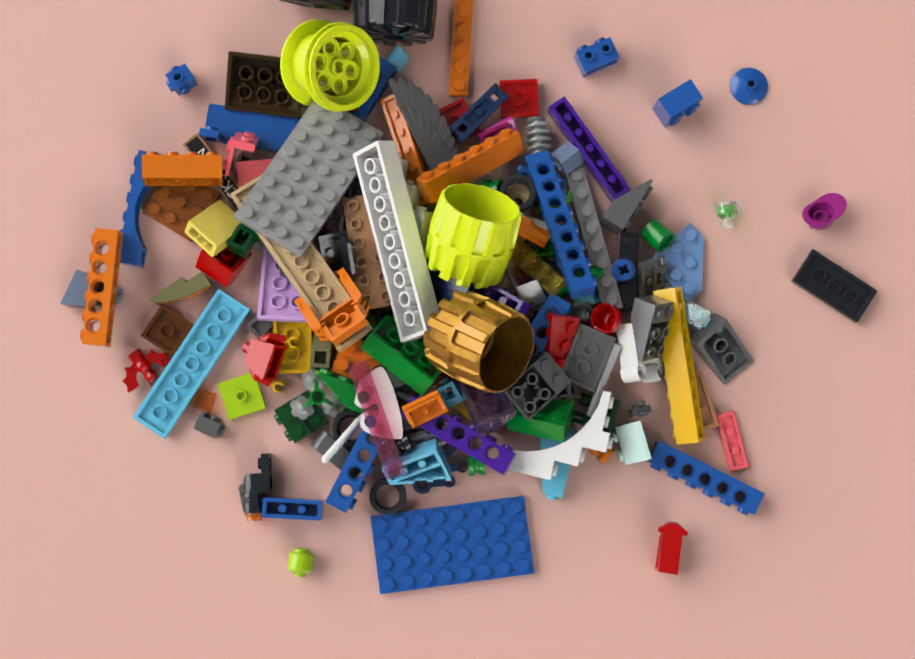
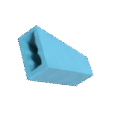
M570 428L565 441L573 437L579 430ZM540 437V450L555 447L563 442ZM556 461L555 465H558L556 477L552 476L551 480L541 478L542 493L546 494L545 498L557 500V497H563L570 464Z

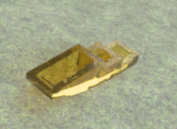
M517 237L510 259L529 277L537 280L540 287L554 297L566 285L565 280L537 256L534 250Z

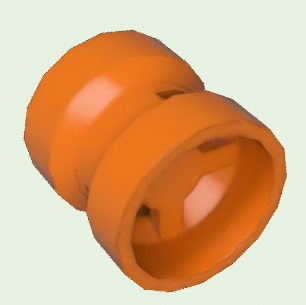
M612 447L607 449V452L593 449L588 450L591 455H595L601 464L605 463L615 451Z

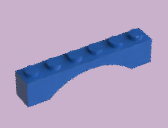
M138 150V155L134 157L135 170L134 174L132 173L130 177L131 190L127 193L126 197L128 206L127 211L125 210L123 213L124 226L120 230L123 232L120 264L144 268L147 248L140 233L139 214L143 199L151 186H145L142 179V154L147 153V151Z

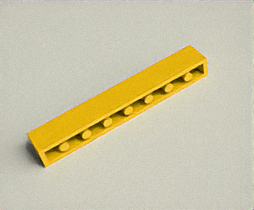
M682 287L653 291V295L674 302V313L669 321V333L665 337V348L661 355V360L665 367L664 379L668 386L667 399L671 405L670 418L674 425L673 437L676 440V444L699 443L705 440Z

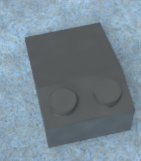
M716 313L689 334L690 343L694 350L724 385L754 361L727 319Z

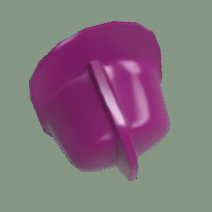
M827 193L807 205L802 212V218L809 224L811 229H827L834 220L845 212L847 201L840 194Z

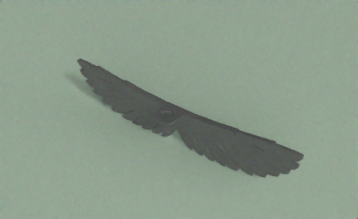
M391 78L388 80V83L396 99V104L424 157L429 171L437 168L440 163L452 160L455 155L459 154L458 148H454L455 139L451 137V130L449 126L447 127L445 117H440L438 105H434L430 95L427 94L425 97L423 90L419 86L416 89L411 81H408L407 84L404 79L398 78L397 83Z

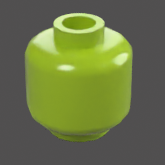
M298 547L289 553L288 570L294 572V576L305 577L306 573H310L313 570L314 554L310 552L309 548Z

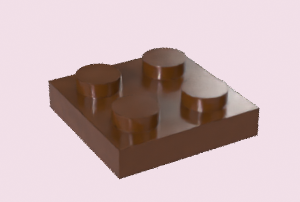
M161 304L141 334V337L173 357L194 324Z

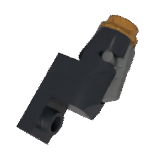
M271 453L261 454V458H258V469H261V473L246 474L243 480L244 483L239 486L241 504L247 521L262 520L263 497H265L263 493L273 492Z

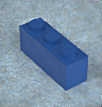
M263 497V518L323 520V499Z

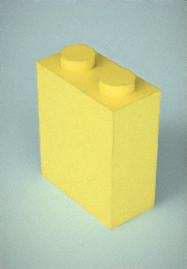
M218 200L190 219L185 233L213 258L228 247L227 242L240 222L234 219L235 212L223 201Z

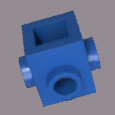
M186 64L175 66L169 70V73L165 74L168 79L166 82L171 92L175 91L178 96L189 93L192 90L191 88L198 85Z

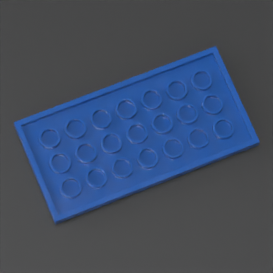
M524 495L396 512L390 515L370 516L380 594L534 574Z

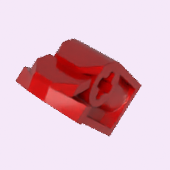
M669 521L658 527L657 530L660 532L655 570L657 572L678 575L682 537L688 536V532L678 522Z

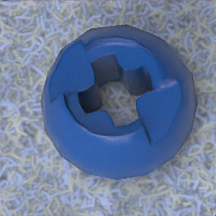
M619 259L612 265V276L618 282H629L636 275V266L630 259ZM627 266V271H629V273H624V275H621V271L619 270V268Z

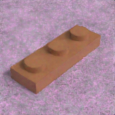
M702 370L697 371L695 376L704 430L719 426L703 372Z

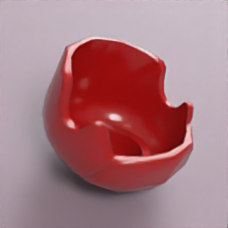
M607 302L598 304L592 310L590 317L591 325L605 334L615 332L621 325L622 315L620 310Z

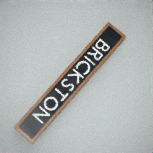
M198 133L183 143L188 152H197L198 155H206L207 152H212ZM222 170L223 186L215 187L233 210L237 212L239 208L231 198L230 193L239 189V185L231 175L229 177L225 176V170Z

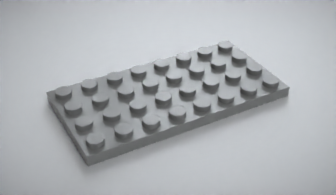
M313 101L234 214V219L302 258L358 174L353 154L381 140L383 132L347 111H329Z

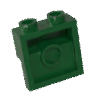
M307 390V391H305L304 393L300 394V395L304 396L306 399H310V398H309V396H310V391H309V390ZM297 397L274 410L276 413L274 415L275 420L279 425H284L286 438L289 442L293 440L294 443L299 442L329 423L320 407L315 404L312 405L314 413L308 416L307 419L301 420L299 417H294L291 413L292 408L290 404Z

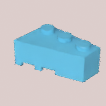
M437 438L414 445L413 451L402 452V455L395 458L393 454L382 457V471L389 485L412 484L415 481L427 480V482H433L436 479L452 480L451 466Z

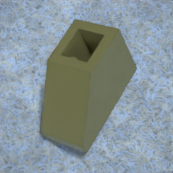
M314 333L310 367L331 369L333 343L331 341H320Z

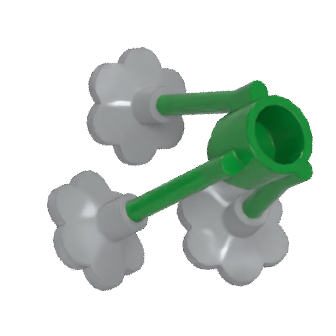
M309 369L308 372L302 375V379L304 381L303 387L312 391L309 396L310 399L300 395L296 400H293L290 404L292 415L305 420L314 413L313 404H322L323 414L335 418L344 411V406H341L332 394H329L326 398L325 392L319 389L324 387V385L313 373V370L317 369Z

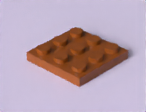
M158 186L142 212L192 242L193 240L185 233L188 221L217 202L222 194L210 186Z

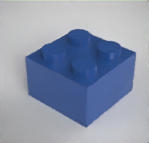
M690 79L658 98L652 109L664 128L669 124L672 127L679 123L684 115L689 117L695 113L696 109L700 107L699 103L703 97Z

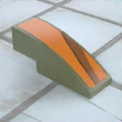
M201 271L189 281L180 277L150 300L155 304L181 302L204 293L214 285L206 274Z

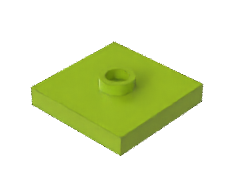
M250 373L218 383L229 420L266 409L259 382H256Z

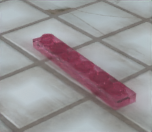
M367 360L348 366L386 480L405 474L406 472Z

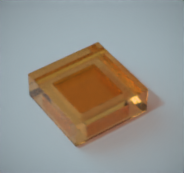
M198 389L192 407L212 412L217 394Z

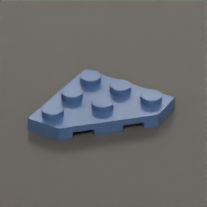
M691 223L675 236L673 242L666 250L658 252L652 258L657 261L658 256H665V263L667 264L665 279L672 288L682 287L683 298L686 303H689L702 290L703 235Z

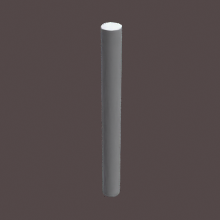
M614 343L586 413L589 417H592L597 409L622 346L618 343Z

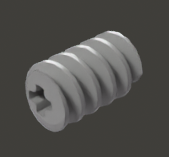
M544 117L528 118L527 123L529 125L527 130L530 132L527 133L529 138L527 145L530 147L527 149V152L534 154L550 148L551 144H547L546 141L551 140V137L545 136V134L550 133L551 130L546 129L545 126H549L551 123L545 121Z

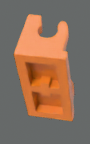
M438 390L401 407L412 428L448 412L447 406Z

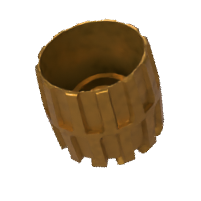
M468 290L466 293L461 291L452 292V300L450 301L443 298L437 304L441 309L439 313L432 312L427 321V325L431 327V330L424 332L423 345L427 347L424 352L428 361L461 383L484 392L497 394L502 393L503 390L509 387L511 388L525 372L530 357L533 354L534 329L530 325L529 319L522 313L497 300Z

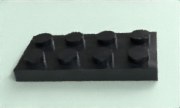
M814 249L809 252L791 280L792 283L854 323H858L877 293L876 289Z

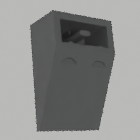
M650 179L615 199L599 224L616 235L621 231L625 232L633 221L630 218L631 215L635 217L643 205L640 201H645L653 189L650 186L653 180Z
M655 295L635 298L631 312V322L640 362L660 358L663 354L665 337L669 333V321L674 313L673 301Z
M539 351L529 360L525 372L519 377L517 382L511 388L503 390V392L523 417L529 421L569 385L571 380L547 351Z

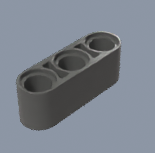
M323 430L311 446L324 455L336 440ZM342 446L330 459V462L342 470L351 451ZM353 467L351 475L357 478L361 470L358 467Z

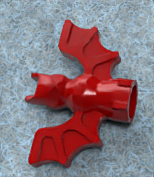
M139 348L128 355L129 360L133 364L130 367L124 368L126 377L123 383L127 386V392L130 393L139 386L137 381L138 372L142 373L144 379L153 386L151 382L159 377L156 371L151 368V363H157L166 368L171 359L167 357L165 352L156 353L151 349L148 355H144Z

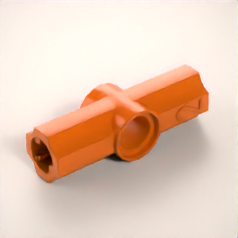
M522 215L517 236L544 248L550 238L548 231L534 224V221Z

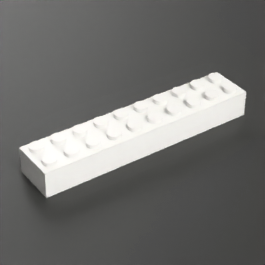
M378 140L354 153L353 158L400 341L408 342L423 338L424 332L431 330V327L427 325V321L432 312L439 313V308L396 143L392 140Z

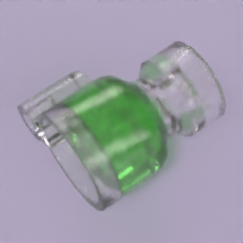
M741 200L715 203L716 214L721 218V230L735 228L736 223L733 216L743 211Z

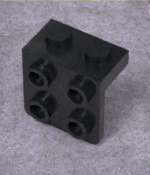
M339 229L317 234L319 253L332 271H336L343 267L350 276H355L357 262L352 254V251H354L353 241Z

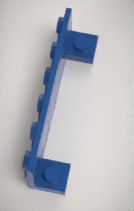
M209 104L205 129L200 128L199 136L204 141L228 144L231 136L234 137L237 132H251L255 134V137H259L256 149L278 152L302 117L295 118L225 109L224 105Z

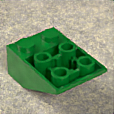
M322 368L319 371L313 370L315 376L341 406L361 414L368 410V408H360L354 403L359 383L355 382V385H352V380L339 375L335 378L333 377V372ZM361 391L357 396L358 401L363 404L367 403L370 400L369 393Z

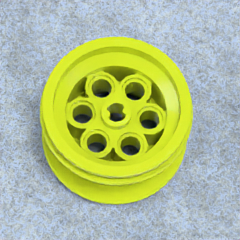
M310 20L296 27L288 36L281 53L280 70L287 91L296 101L308 107L315 101L326 110L342 112L356 109L371 96L378 82L380 60L376 45L371 37L361 28L345 22L330 23L325 20Z

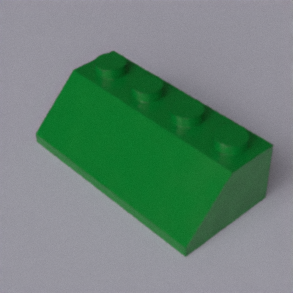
M388 314L371 331L360 346L368 355L372 356L421 396L424 395L442 372L428 361L424 352L427 347L423 345L420 339L408 342L400 341L396 322Z

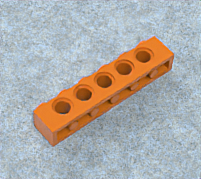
M95 228V233H92L91 243L93 244V250L89 254L91 268L87 273L89 285L84 296L86 302V310L82 314L84 328L80 332V340H82L84 345L111 347L123 232L119 230ZM105 245H108V252L102 254V248ZM106 264V271L100 273V266ZM104 283V290L98 292V285ZM101 302L102 309L96 312L95 306ZM99 321L100 328L94 331L93 325Z

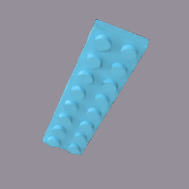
M218 289L132 418L166 439L251 309Z

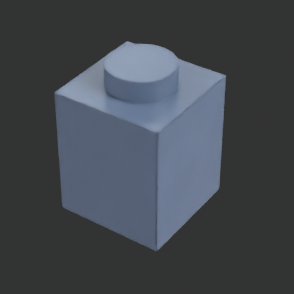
M569 141L550 154L555 161V170L563 172L566 176L584 163L580 150Z

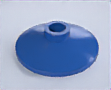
M741 69L731 79V94L741 104H757L767 94V79L757 69ZM748 82H752L754 86L749 87Z

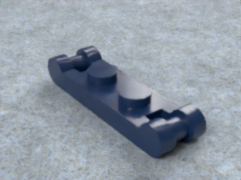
M495 83L450 127L451 134H455L458 137V141L463 144L510 96L506 92L503 93L500 90V86ZM494 94L498 97L496 101L491 98ZM462 125L467 128L464 133L459 129Z

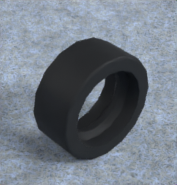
M511 175L502 183L500 192L507 195V189L513 183L519 182L527 186L529 198L526 202L518 204L520 212H524L530 209L535 201L536 187L533 181L525 175Z
M346 410L335 417L332 423V434L336 441L341 436L339 432L340 423L348 417L357 418L361 413ZM358 437L354 440H347L343 446L353 447Z
M382 478L375 482L370 490V503L381 514H395L405 504L407 497L406 489L403 484L393 485L399 491V501L393 507H383L377 501L376 495L380 487L389 483L386 478Z

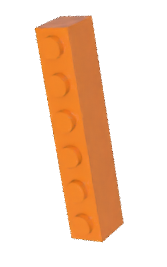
M510 128L503 129L498 135L488 137L484 140L485 142L471 146L468 151L455 155L452 160L440 163L437 168L422 173L420 177L415 179L422 200L433 204L439 200L442 190L447 189V186L471 183L525 153L520 133Z

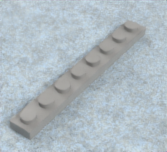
M583 166L577 167L570 174L565 175L568 188L574 198L573 206L591 266H598L603 270L602 276L597 279L596 286L600 302H607L622 310L623 304L616 280L612 276L611 262Z

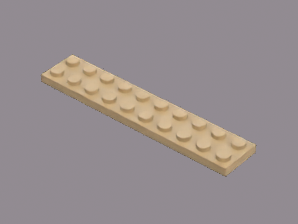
M262 175L230 193L238 208ZM257 233L318 320L346 300L351 299L313 243L310 244L302 258H299ZM367 324L361 330L338 344L336 348L339 352H342L371 333L373 328L370 324Z

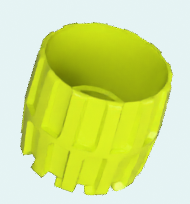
M463 183L447 186V189L442 190L429 226L424 252L426 261H429L427 267L431 271H440L441 273L438 277L445 281H449L451 277L456 279V285L468 288L472 283L476 289L488 288L489 285H497L503 277L516 244L522 218L518 204L502 192L483 185Z

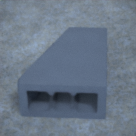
M76 269L60 304L67 307H86L84 296L89 285L87 273ZM104 283L98 285V292L104 290ZM117 287L115 307L123 298V289ZM97 303L95 307H102V303Z

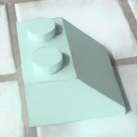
M633 421L613 427L614 432H611L614 443H618L619 446L617 455L620 462L623 461L624 465L652 459L641 421Z

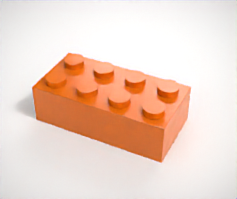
M147 152L142 154V179L144 185L223 186L222 155H218L217 152H207L206 155H198L197 152H187L186 155H178V152H167L166 155H159L158 152Z

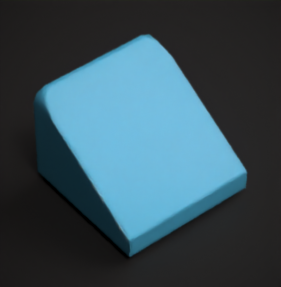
M397 45L387 61L396 66L397 72L400 73L408 62L409 57Z

